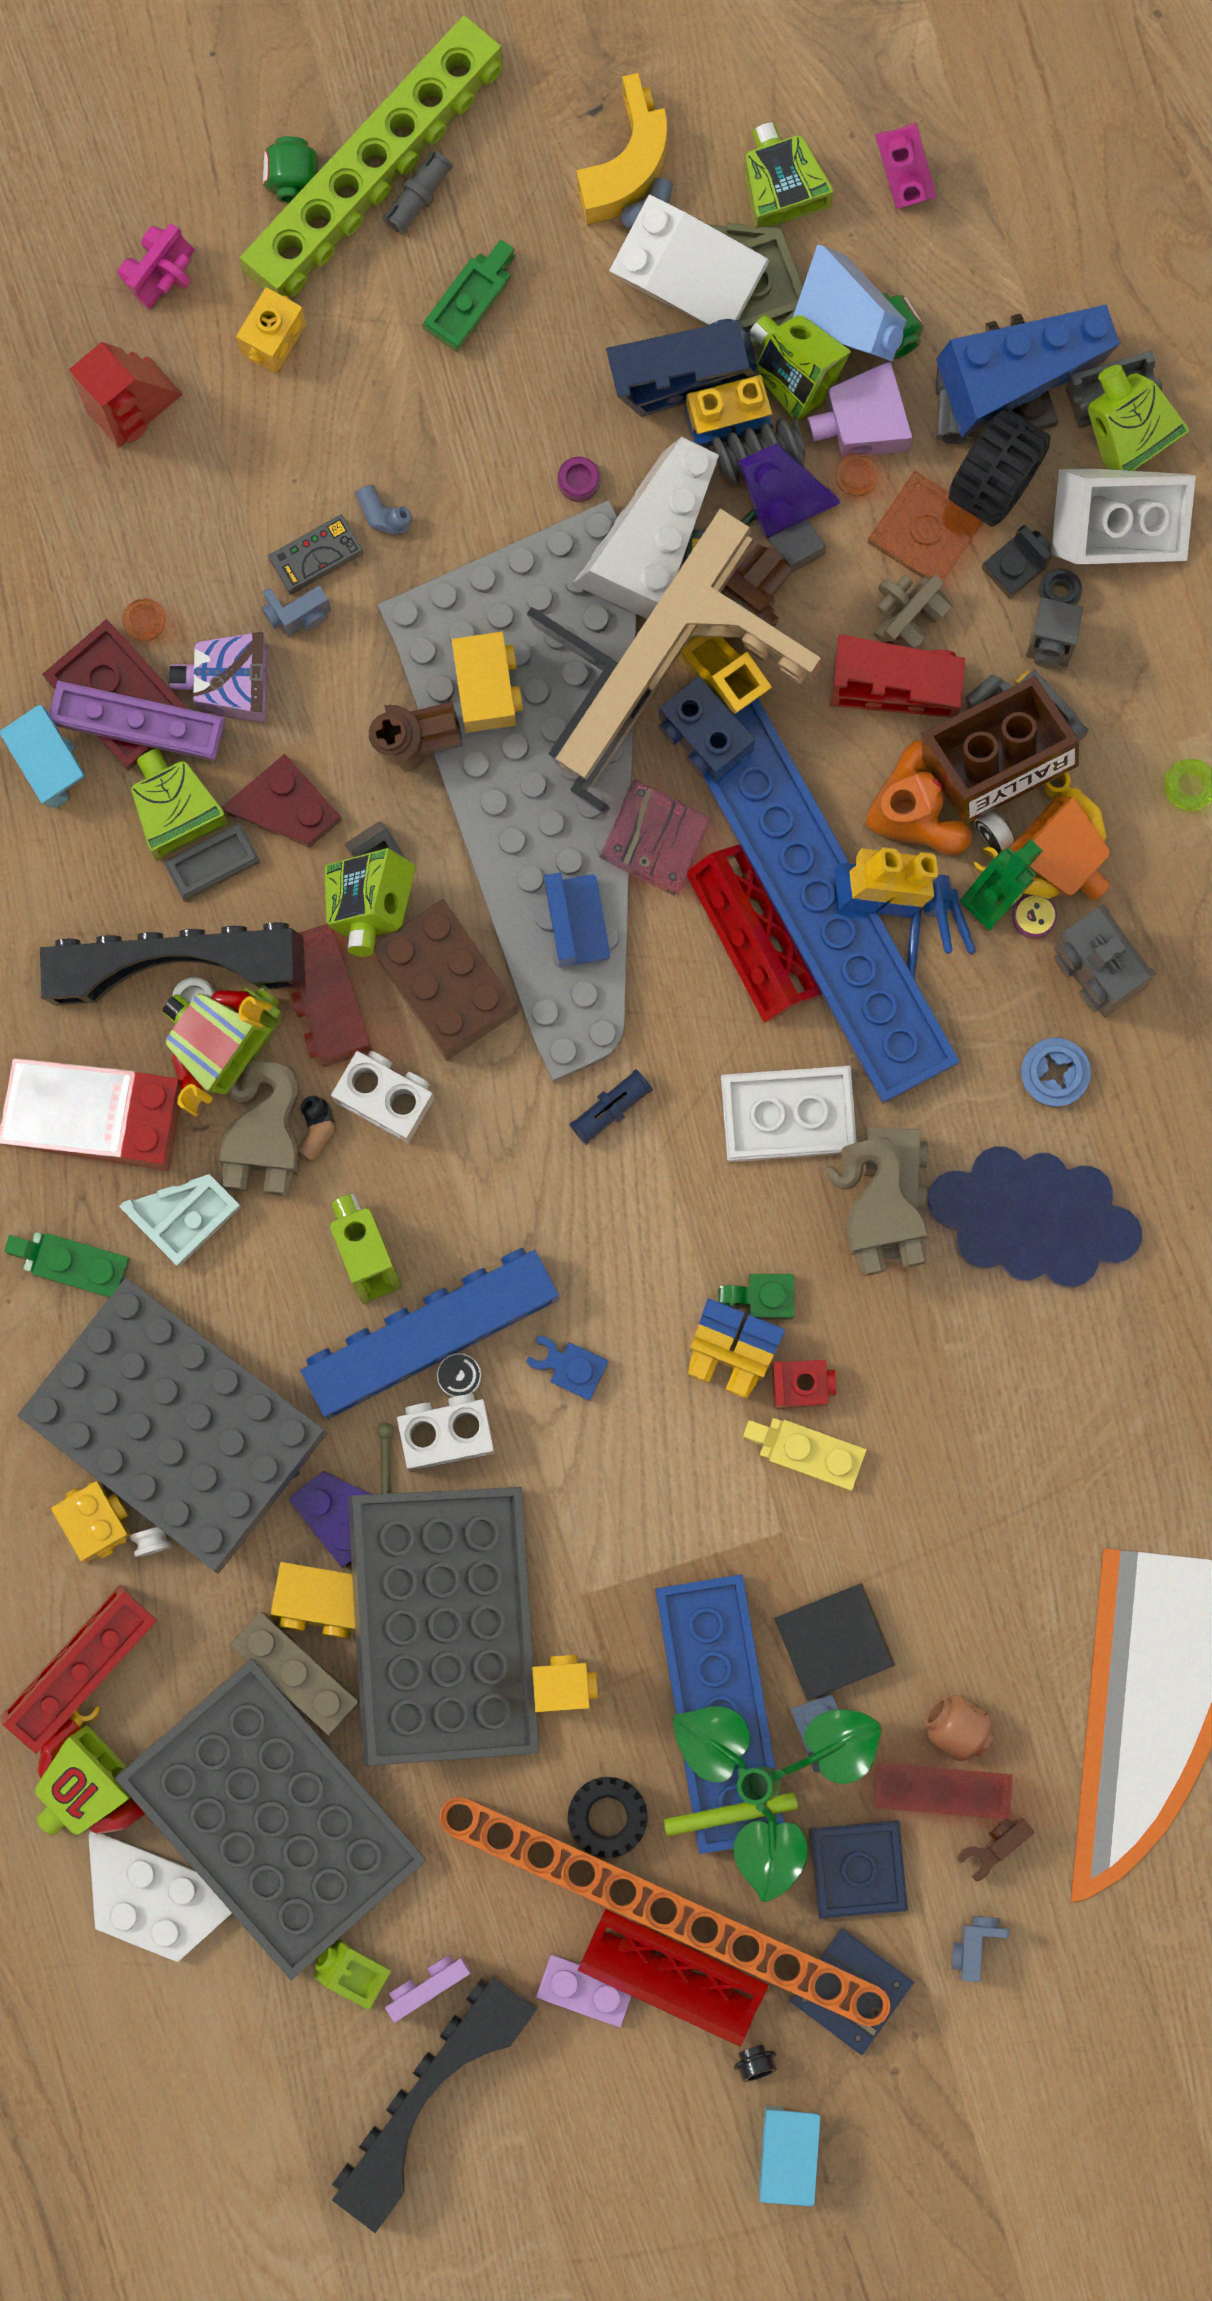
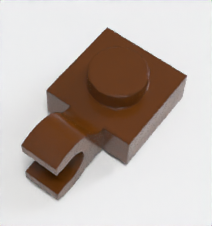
M1007 1817L988 1833L993 1840L986 1847H967L958 1854L957 1860L963 1863L970 1856L979 1857L981 1868L971 1877L974 1881H980L989 1874L991 1868L996 1863L1002 1861L1035 1832L1024 1818L1019 1817L1013 1822L1010 1817Z

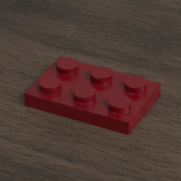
M108 619L103 621L42 674L54 690L58 680L188 709ZM97 736L127 771L137 764V759L140 756L155 749Z

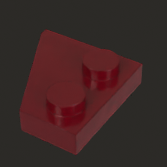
M285 754L222 806L228 816L241 818L258 825L263 830L273 834H281L288 837L291 841L308 848L342 820L341 816Z

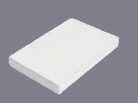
M851 1066L721 1075L727 1162L839 1155L843 1147L857 1143Z

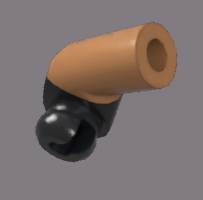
M312 1095L306 1097L300 1106L309 1133L299 1145L298 1151L302 1156L314 1163L333 1137L336 1127L330 1105L325 1099Z

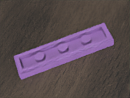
M58 680L49 712L56 727L214 762L217 759L226 723L225 717Z

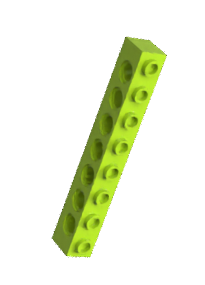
M463 15L239 257L243 273L263 290L267 287L281 296H296L305 286L308 280L306 276L315 266L321 267L330 260L335 252V245L345 234L351 236L360 227L364 219L363 214L373 204L378 206L387 198L392 189L391 184L399 175L405 176L413 170L419 161V154L428 144L435 145L443 137L448 127L446 124L456 114L462 115L470 108L475 100L474 94L484 83L490 85L497 79L503 69L502 46ZM455 67H465L469 70L466 75L461 77L449 74L450 70ZM431 96L441 100L434 107H426L421 104L425 98ZM403 126L414 130L407 137H398L393 134L397 128ZM372 157H382L386 160L383 165L377 168H372L365 164ZM344 187H353L358 190L350 198H342L337 195L339 190ZM317 217H325L330 220L325 227L320 229L309 226V223ZM290 247L302 250L300 255L294 259H285L281 256L282 252Z

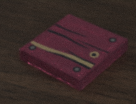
M635 779L631 782L599 858L675 896L681 889L711 818Z

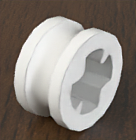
M159 1527L130 1535V1540L137 1544V1550L134 1551L135 1557L155 1554L174 1547L172 1541L166 1539V1533Z

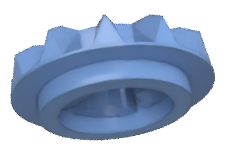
M1048 1038L1036 1043L1025 1055L1020 1071L1024 1089L1028 1091L1037 1103H1043L1053 1108L1072 1104L1086 1091L1091 1077L1090 1063L1084 1051L1075 1043L1063 1038ZM1046 1057L1056 1067L1072 1065L1062 1076L1064 1082L1062 1085L1065 1089H1062L1061 1085L1057 1084L1054 1079L1040 1081L1049 1070Z

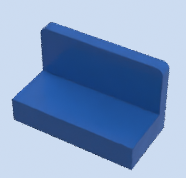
M561 872L544 875L559 968L608 960L610 958V951L597 877L592 874L562 879Z

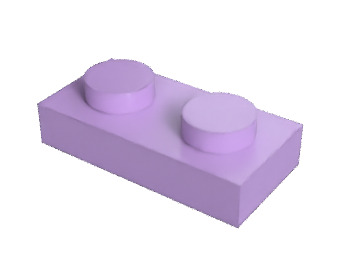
M551 1954L536 1998L620 2028L631 1996L577 1971L579 1963Z
M447 1955L427 1968L431 1976L420 1984L415 1985L413 1980L410 1979L391 1991L389 1995L393 2001L387 2004L385 2009L394 2023L468 1976L472 1970L464 1957L461 1956L453 1961L451 1956Z

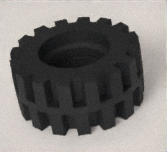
M600 1777L587 1782L575 1793L569 1805L568 1825L574 1840L583 1850L598 1857L613 1858L628 1853L640 1842L647 1827L648 1815L643 1797L633 1785L619 1778ZM603 1798L616 1799L624 1806L627 1814L626 1825L622 1831L609 1837L596 1833L590 1826L588 1818L592 1805Z

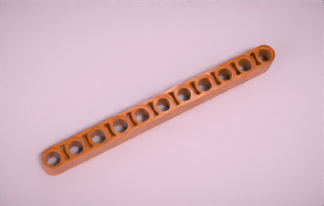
M463 1797L452 1798L441 1808L439 1816L440 1825L447 1834L859 2024L875 2026L882 2023L889 2015L890 2001L887 1994L871 1982L471 1799ZM460 1804L469 1807L473 1815L471 1825L462 1831L454 1829L449 1822L450 1811L453 1807ZM497 1823H505L513 1831V1841L505 1849L495 1848L489 1840L490 1830ZM540 1841L547 1842L554 1850V1859L545 1868L536 1867L531 1862L529 1856L531 1847ZM578 1860L588 1861L594 1867L595 1877L588 1886H578L570 1878V1869ZM627 1879L634 1884L636 1895L630 1904L620 1905L613 1901L610 1890L616 1880ZM658 1898H669L676 1905L677 1914L670 1923H658L652 1917L651 1907ZM699 1917H711L718 1926L717 1935L710 1942H700L692 1934V1924ZM749 1935L758 1942V1954L750 1961L739 1960L733 1953V1943L740 1936ZM783 1954L795 1956L800 1965L796 1977L789 1980L779 1978L774 1972V1963ZM824 1973L835 1974L840 1980V1991L833 1998H822L816 1993V1980ZM865 1992H874L881 1998V2010L874 2017H863L857 2011V2000Z

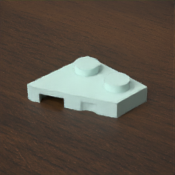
M210 1174L190 1180L188 1183L177 1187L171 1186L159 1190L157 1193L133 1201H124L119 1206L178 1268L241 1208Z

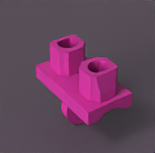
M917 122L896 130L877 133L876 141L896 209L937 198Z
M171 223L165 230L150 226L142 237L141 243L148 253L141 262L133 258L125 259L117 270L119 277L128 286L140 304L148 309L152 308L162 293L166 295L173 285L186 289L191 283L184 270L190 264L191 260L189 258L195 250L183 238L181 230Z

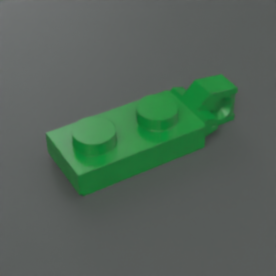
M500 239L488 257L481 253L475 259L471 257L422 324L423 329L455 352H458L507 287L511 274L506 270L515 258V249Z
M1030 839L1016 852L1010 847L1001 851L992 859L959 901L991 931L1033 883L1036 873L1030 866L1037 860L1043 850Z
M34 1232L32 1241L9 1235L4 1252L8 1255L25 1259L23 1269L32 1272L34 1276L110 1298L124 1280L130 1261L129 1257L52 1234L45 1233L44 1235L38 1232Z

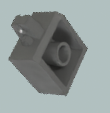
M1105 904L1096 908L1065 930L1054 947L1057 953L1054 959L1058 967L1067 977L1073 975L1083 988L1080 991V995L1086 1005L1093 1012L1099 1010L1104 1018L1145 990L1156 975L1111 917Z

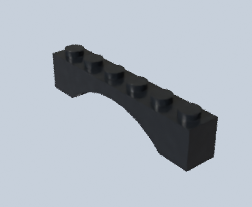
M282 922L263 924V930L247 931L245 926H225L221 928V933L205 935V930L184 929L179 931V937L164 938L163 933L144 932L137 935L138 940L122 941L121 936L105 935L96 937V943L81 944L79 939L68 938L55 940V946L40 947L41 999L55 1006L96 1003L113 987L132 975L155 966L178 962L204 963L222 967L242 976L262 990L305 987L303 935L289 928L288 923Z
M494 1975L489 1983L483 1978L480 1979L466 1999L472 2004L463 2019L454 2015L439 2037L446 2041V2043L436 2056L429 2051L412 2073L419 2078L417 2083L409 2093L401 2088L385 2110L392 2115L388 2123L382 2130L374 2125L359 2146L365 2152L356 2167L347 2163L332 2183V2186L338 2189L332 2201L374 2233L377 2232L404 2194V2165L408 2140L415 2120L427 2099L446 2078L466 2063L489 2052L510 2047L538 2008L537 2005L497 1975Z

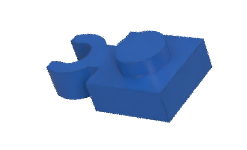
M538 1336L536 1343L548 1349V1357L543 1361H537L534 1358L528 1357L526 1363L535 1370L543 1371L549 1368L554 1370L555 1372L550 1383L590 1401L609 1361L570 1342L564 1353L559 1352L551 1339Z

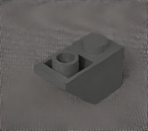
M1042 597L1036 612L1026 657L1034 659L1036 665L1048 669H1058L1059 665L1067 667L1077 643L1083 607Z

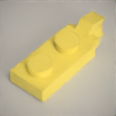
M775 1418L772 1419L770 1427L748 1420L742 1435L743 1439L762 1445L760 1456L769 1459V1462L848 1491L853 1490L867 1450L790 1421H781Z

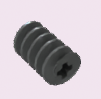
M795 415L793 417L792 429L783 418L777 421L776 433L773 432L767 423L761 424L759 437L756 436L750 427L745 428L743 442L740 441L734 432L728 433L726 446H724L719 437H712L714 453L719 455L717 465L722 479L727 477L734 488L738 487L739 474L742 473L738 461L776 443L786 450L795 461L804 466L805 449Z

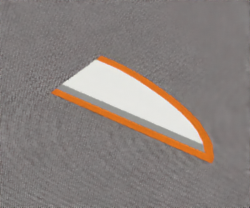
M1103 1548L1070 1903L1088 1899L1121 1880L1142 1860L1172 1824L1186 1801L1211 1750L1212 1560Z

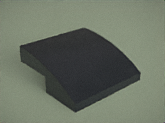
M862 1583L774 1618L807 1701L895 1666Z

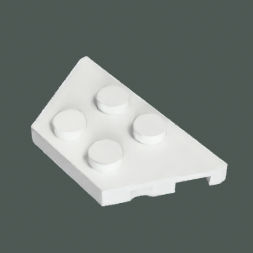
M90 1831L89 1850L96 1930L179 1962L232 1914L194 1869L107 1834H95Z

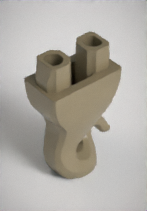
M252 1061L244 1069L242 1086L238 1087L235 1082L228 1092L230 1097L239 1104H247L255 1100L262 1085L272 1086L273 1091L266 1099L241 1114L225 1131L219 1154V1162L223 1166V1187L227 1190L248 1191L250 1170L266 1171L264 1193L288 1196L293 1182V1174L298 1175L300 1163L298 1146L291 1134L289 1125L291 1114L298 1099L299 1083L291 1066L273 1062Z
M887 1137L860 1141L843 1147L841 1152L843 1173H839L833 1166H827L824 1169L826 1175L836 1187L843 1190L855 1187L860 1182L863 1165L866 1163H874L877 1168L875 1176L854 1202L846 1224V1237L850 1256L855 1255L856 1263L862 1276L885 1272L886 1266L882 1249L898 1246L903 1268L925 1264V1240L929 1234L924 1216L904 1195L902 1189L903 1162L900 1151Z

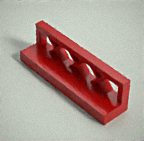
M740 844L710 853L685 872L764 1023L775 1020L796 1005L814 1000L822 995ZM736 858L743 872V878L734 873L728 862L729 859ZM750 897L759 902L763 915L754 911L749 902ZM770 935L779 940L783 948L782 953L774 949L769 940ZM790 973L799 978L805 991L797 993L789 978Z
M120 1584L1 1715L3 1726L37 1754L43 1744L50 1740L154 1625L157 1619Z
M606 1908L577 1970L741 2047L747 2035L753 2017L769 1986L760 1980ZM606 1928H610L624 1935L626 1938L621 1939L605 1930ZM651 1950H657L665 1954L666 1958L652 1953ZM691 1969L702 1971L707 1974V1977L698 1975ZM732 1988H738L753 1996L750 1999L733 1991Z

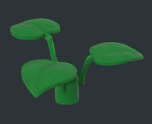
M711 1706L679 1713L673 1717L676 1742L689 1767L704 1780L722 1783L732 1777L737 1764L739 1766V1778L737 1781L739 1796L746 1803L756 1805V1809L762 1812L768 1819V1823L757 1820L746 1824L736 1835L733 1848L734 1859L740 1873L754 1888L763 1902H769L779 1897L796 1882L805 1867L808 1856V1844L802 1829L792 1822L777 1824L776 1815L767 1806V1802L774 1799L780 1791V1779L818 1761L819 1771L827 1780L839 1784L853 1783L865 1776L871 1769L876 1758L882 1733L880 1723L863 1712L849 1709L830 1710L815 1717L804 1731V1741L814 1754L777 1771L764 1765L748 1769L747 1762L740 1756L746 1753L750 1747L751 1733L747 1722L738 1712L728 1707Z

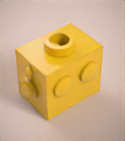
M265 287L236 335L240 353L252 363L260 364L277 374L307 325L303 307L291 301L287 296H281Z
M98 1481L90 1482L84 1489L78 1490V1488L69 1491L66 1493L67 1497L64 1498L65 1500L51 1507L53 1514L81 1562L88 1563L96 1557L104 1559L114 1553L115 1546L125 1544L126 1540L130 1538L131 1533L123 1521L124 1518L129 1516L124 1504L117 1494L109 1496L104 1485Z

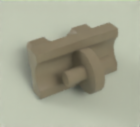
M933 574L929 579L925 576L922 577L908 594L905 592L912 586L913 581L906 575L897 584L886 579L881 582L878 589L884 596V599L876 608L886 615L893 606L896 607L873 633L881 642L892 641L895 645L916 649L924 640L926 634L912 619L921 611L934 623L943 618L950 610L952 604L939 589L944 582L936 574Z

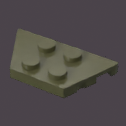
M729 222L728 226L707 224L770 260L739 318V321L749 331V334L752 326L764 315H768L778 326L792 319L803 285L781 228L764 226L749 228L745 224ZM750 334L757 362L764 347Z

